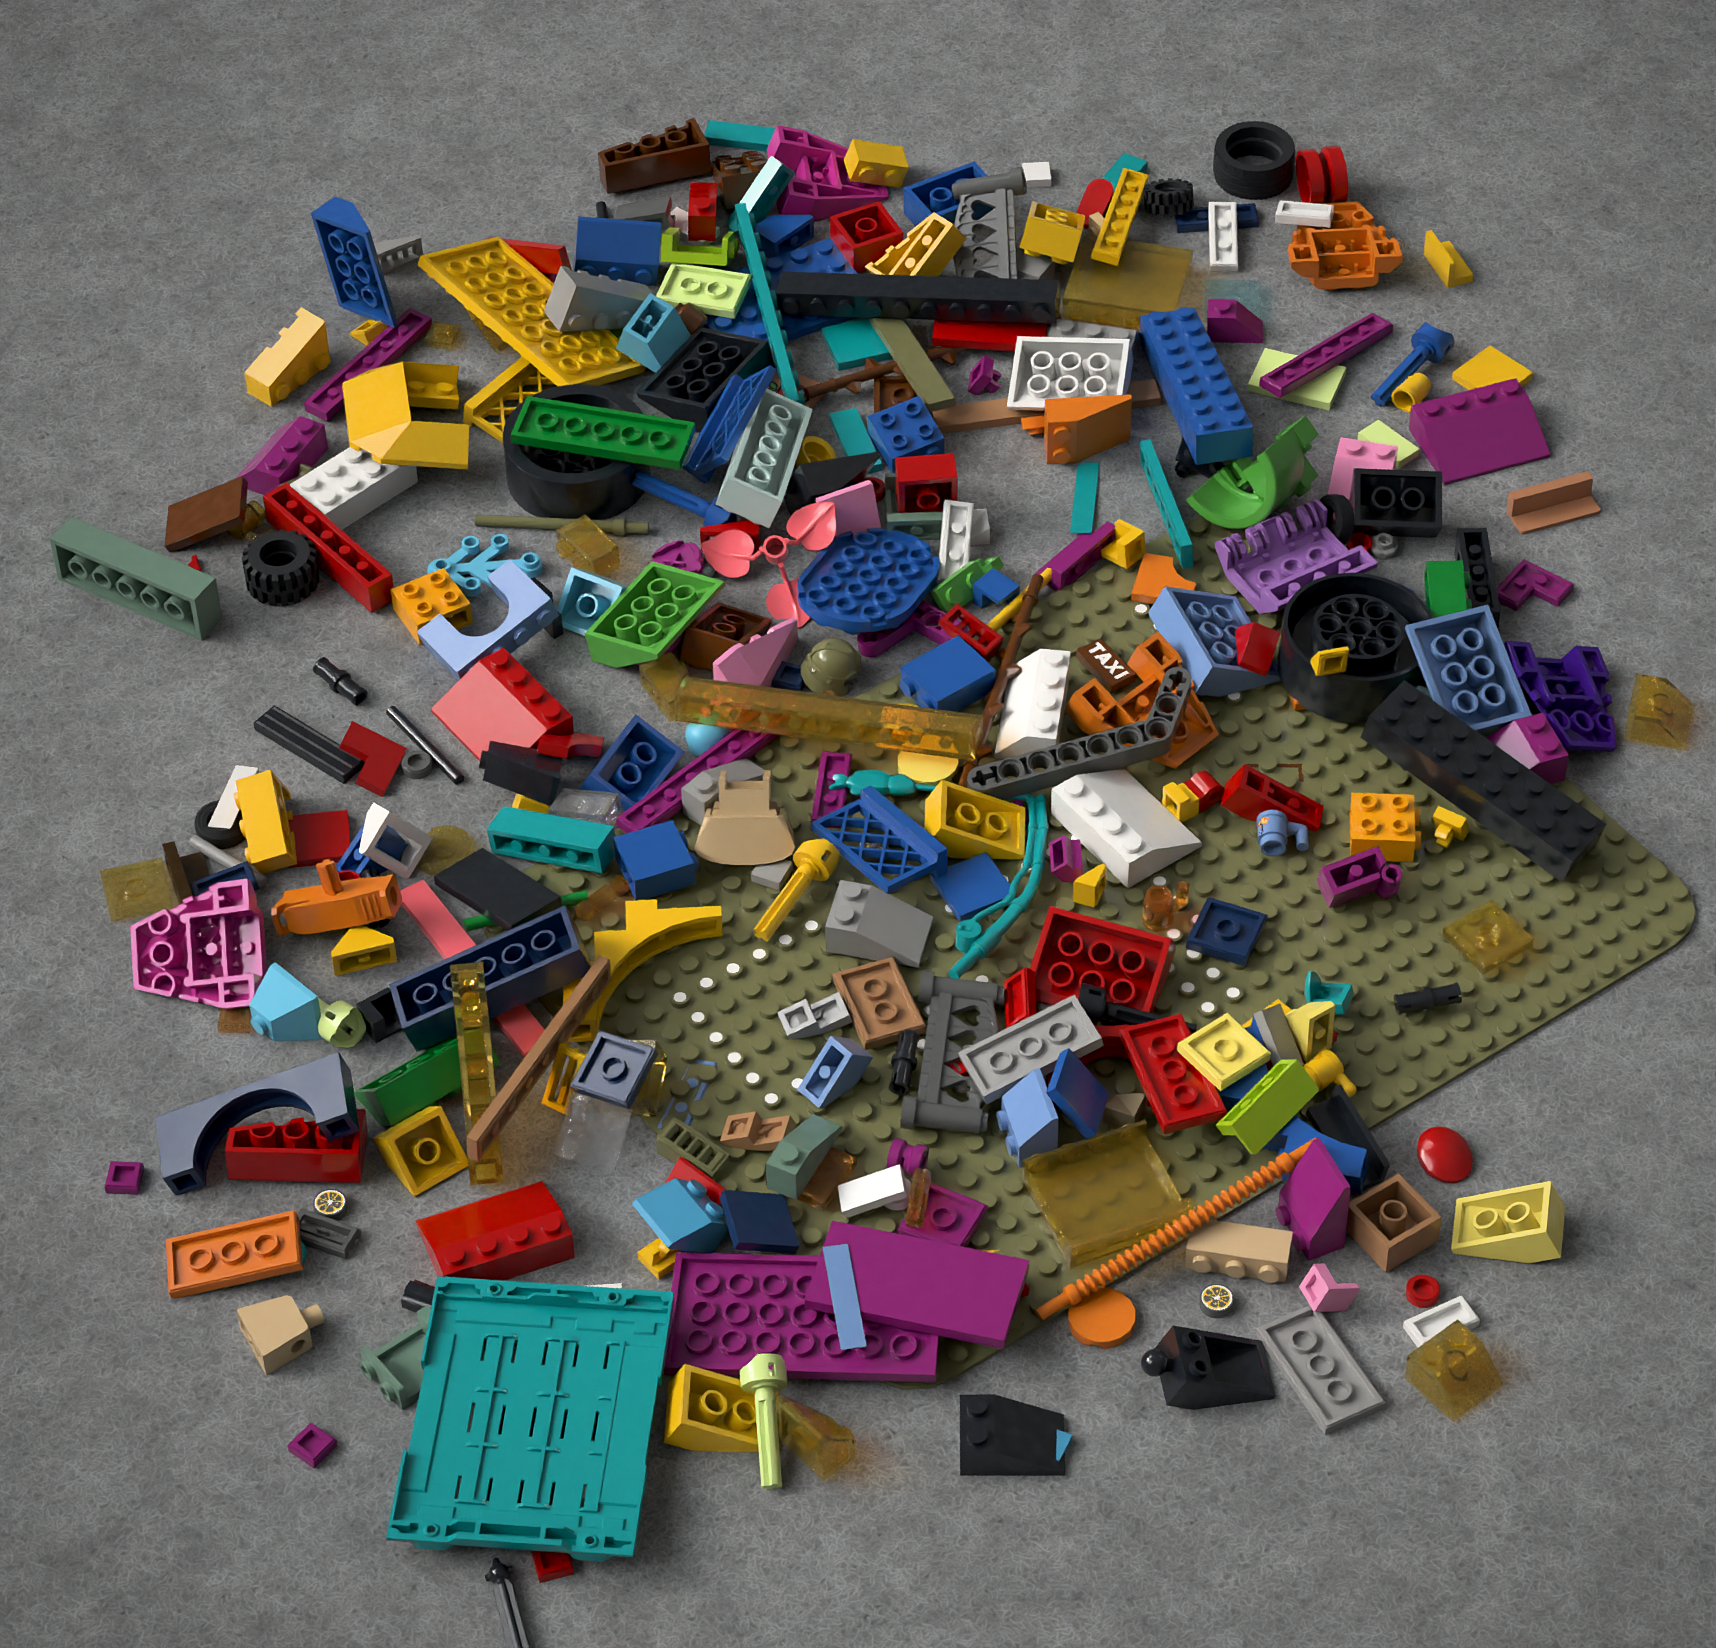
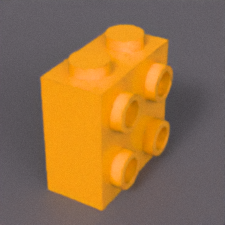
M444 568L391 589L393 610L419 645H422L423 642L417 631L439 614L456 630L473 624L471 603Z
M1351 793L1349 813L1350 856L1379 846L1386 861L1413 862L1414 850H1420L1421 831H1415V826H1420V808H1415L1414 795Z

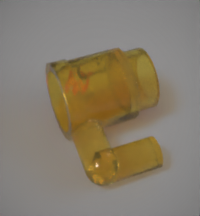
M254 500L246 503L245 523L226 531L238 541L245 539L249 543L251 540H256L258 535L253 531L261 526L262 521L266 519L264 508ZM269 528V529H267L265 532H263L262 534L265 535V534H267V531H271V530H273V529H272V528Z

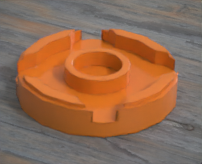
M1098 1287L1097 1292L1091 1290L1089 1297L1082 1296L1080 1303L1075 1306H1069L1068 1327L1073 1337L1086 1346L1090 1347V1344L1099 1346V1349H1109L1121 1345L1130 1338L1133 1332L1135 1308L1131 1300L1120 1291L1109 1287Z

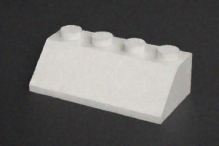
M1039 649L1014 664L1020 666L1022 671L1008 679L1004 708L1002 709L994 754L995 759H1006L1059 744L1070 680L1071 651Z

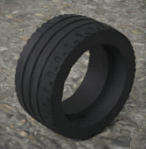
M1246 121L1229 126L1219 134L1214 148L1213 172L1216 183L1226 193L1241 199L1263 200L1281 194L1290 186L1294 176L1296 156L1294 141L1284 129L1268 122ZM1252 155L1262 156L1273 160V162L1263 165H1249L1235 159Z

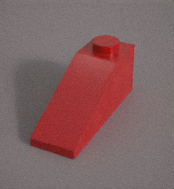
M690 182L688 241H716L718 183Z
M1246 764L1225 783L1221 801L1222 807L1246 820L1256 821L1260 813L1267 810H1278L1287 816L1289 822L1303 824L1309 831L1315 832L1320 827L1324 807Z

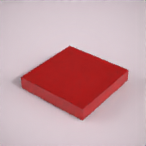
M348 810L293 815V820H288L290 832L294 833L297 864L291 865L289 868L315 866L317 863H323L326 859H330V861H334L336 864L350 846Z

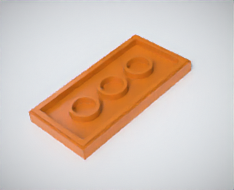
M296 1210L166 1239L168 1292L171 1299L303 1270L299 1216Z

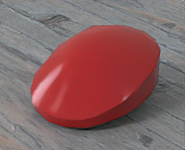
M1437 1126L1427 1129L1420 1135L1417 1145V1158L1419 1164L1429 1176L1444 1183H1458L1468 1177L1473 1163L1472 1152L1467 1141L1457 1131L1448 1127Z

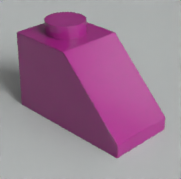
M1208 299L1207 334L1211 342L1263 343V321L1237 300Z

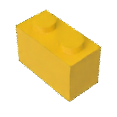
M852 139L844 158L849 179L854 182L898 188L901 187L909 169L902 146Z

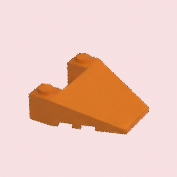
M1156 632L1137 646L1127 663L1143 681L1142 684L1119 701H1116L1098 680L1094 678L1073 693L1064 711L1084 733L1089 735L1146 720L1165 673L1173 667H1182L1183 661L1171 644L1159 632ZM1192 679L1190 699L1170 751L1163 756L1151 759L1174 769L1178 768L1219 736L1204 703L1199 702L1193 690L1195 685ZM1176 687L1175 690H1172V692L1176 694L1178 687ZM1170 710L1163 711L1165 713H1172ZM1160 735L1153 736L1154 738H1163ZM1130 743L1123 744V745L1128 746V747H1129V746H1134L1133 744H1130Z

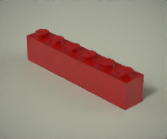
M287 482L263 495L266 521L277 531L280 529H286V532L294 530L298 532V535H306L308 540L313 542L314 548H316L318 567L368 611L373 613L392 601L391 589L394 588L392 573Z

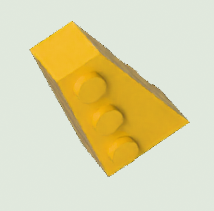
M933 212L906 234L908 236L896 247L890 246L885 250L887 252L886 255L875 263L871 261L865 268L871 274L939 276L965 242L966 238L954 224Z
M302 307L295 313L298 318L289 329L283 327L279 332L281 338L272 348L266 347L244 373L247 393L271 407L280 400L286 399L292 391L300 385L306 384L312 376L320 370H324L331 363L326 322Z
M271 770L235 780L238 792L234 793V799L238 809L242 812L243 820H240L239 824L244 838H247L248 848H245V856L250 866H254L261 874L297 864L294 833L290 832L288 820H293V813L291 810L287 811L286 801L292 799L291 791Z

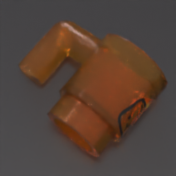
M1179 882L1176 886V898L1174 899L1167 887L1161 885L1150 887L1143 900V925L1155 932L1169 929L1174 921L1173 913L1188 904L1189 884Z

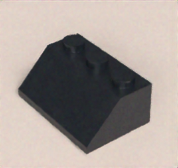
M1354 468L1349 499L1354 513V529L1352 534L1364 533L1377 536L1378 534L1386 533L1399 537H1437L1442 530L1441 471Z

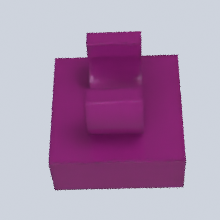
M984 355L971 370L968 392L979 395L983 389L990 393H995L999 389L1001 384L997 381L1001 378V373L993 370L994 359Z

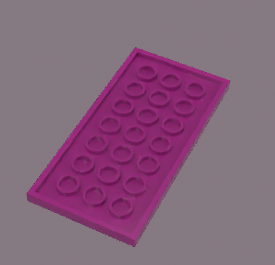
M676 1252L671 1292H674V1309L663 1375H676L684 1364H688L729 1377H740L742 1367L746 1366L757 1354L771 1353L779 1354L783 1357L787 1369V1378L936 1382L940 1336L862 1320L866 1347L841 1350L835 1314L807 1309L804 1305V1299L819 1256Z

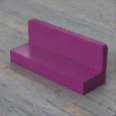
M1107 521L1098 530L1094 531L1092 529L1091 534H1080L1035 574H1041L1046 568H1051L1052 580L1046 586L1055 591H1061L1065 586L1075 582L1103 558L1101 550L1115 540V525Z

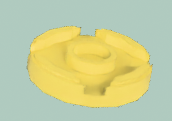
M933 737L910 741L902 747L898 755V773L907 775L915 784L937 786L941 780L951 782L952 777L955 774L957 775L959 770L958 753L954 747L944 740Z

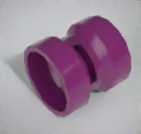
M895 1138L888 1153L887 1168L900 1164L903 1171L908 1172L909 1176L921 1178L927 1165L929 1147L921 1144L912 1146L906 1140Z

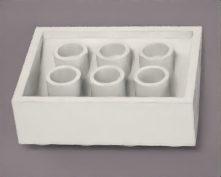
M1017 336L1007 410L1045 411V399L1126 395L1133 364L1130 339Z
M1125 769L1075 775L1052 788L1051 814L1076 839H1080L1081 843L1102 864H1105L1107 869L1127 888L1202 847V842Z

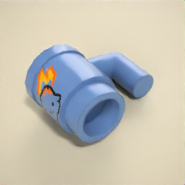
M1267 810L1257 816L1258 844L1264 855L1274 857L1283 854L1288 841L1287 834L1296 836L1297 850H1308V828L1305 825L1289 822L1287 816L1278 810Z

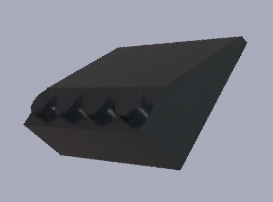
M700 327L637 392V396L672 419L695 422V430L701 432L732 376L737 374L745 380L769 365L776 368L769 343L766 340Z

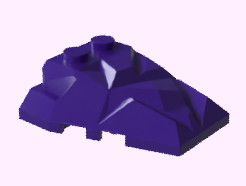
M1506 641L1504 643L1522 692L1538 714L1544 713L1566 750L1613 752L1617 748L1614 717L1609 715L1607 707L1612 703L1611 694L1605 693V684L1609 681V672L1599 647L1575 646L1562 659L1535 657L1530 642Z

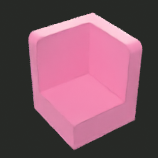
M1325 1263L1313 1264L1299 1286L1314 1312L1345 1311L1360 1291L1357 1283L1337 1284Z

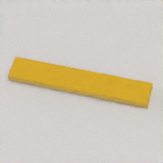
M1123 168L1093 248L1091 259L1118 266L1144 194V186L1148 183L1149 175Z

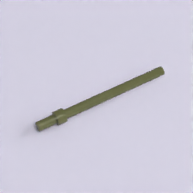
M475 515V526L612 532L614 536H625L626 533L649 534L648 522H627L625 518H614L613 521Z

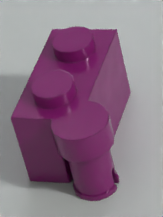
M1379 846L1321 867L1316 883L1330 909L1375 892L1384 899L1393 898L1400 888L1401 869L1395 864H1389L1387 868L1385 866L1387 862Z

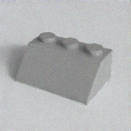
M1057 319V323L1051 325L1048 337L1130 339L1133 363L1140 343V332L1136 330Z

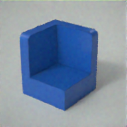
M994 568L973 584V604L981 609L992 601L998 605L1004 602L1009 604L1020 594V585Z

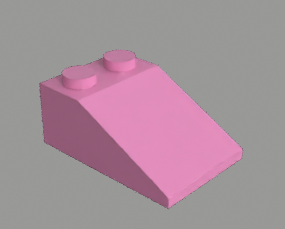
M1341 437L1335 456L1328 494L1344 495L1349 500L1354 468L1396 470L1398 446ZM1333 513V522H1336L1335 513Z

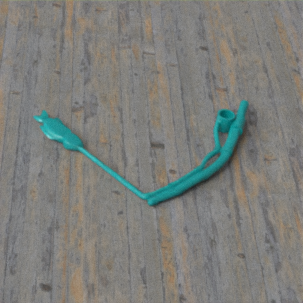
M881 770L855 771L854 775L850 777L844 774H834L832 778L835 780V783L829 786L831 790H840L848 787L851 789V794L861 795V790L871 785L882 795L891 794L894 796L910 795L916 792V790L933 791L936 788L935 785L915 784L912 779L904 774L891 776ZM1030 794L1010 798L1027 801L1029 809L1028 838L1022 869L1016 874L1010 884L1009 894L1002 901L979 912L971 920H963L957 924L955 946L960 952L966 954L948 971L951 978L959 979L978 959H983L1001 942V936L1028 909L1029 904L1033 900L1039 888L1045 867L1047 833L1049 832L1046 811L1047 802L1043 794L1038 795L1036 798ZM1032 868L1029 881L1023 893L1018 898H1015L1017 887L1022 877ZM1009 906L1002 916L981 934L982 929L978 922L996 911Z

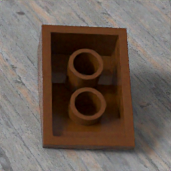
M717 602L686 628L680 660L689 663V666L692 668L713 671V662L732 646L738 643L746 645L750 643L751 637L756 634L761 637L765 636L772 624V619Z

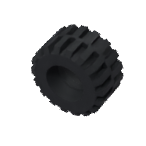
M280 529L277 532L271 530L267 531L265 535L260 534L256 536V540H251L247 544L248 548H244L242 563L246 587L254 599L258 597L259 602L264 604L269 601L270 606H276L277 603H282V606H289L288 602L299 603L301 602V597L306 599L311 595L310 591L316 590L320 579L316 548H314L313 542L308 540L306 535H298V532L294 530L286 532V529Z

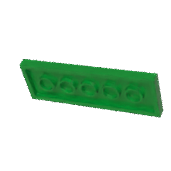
M527 396L511 432V443L680 470L696 430L695 422Z

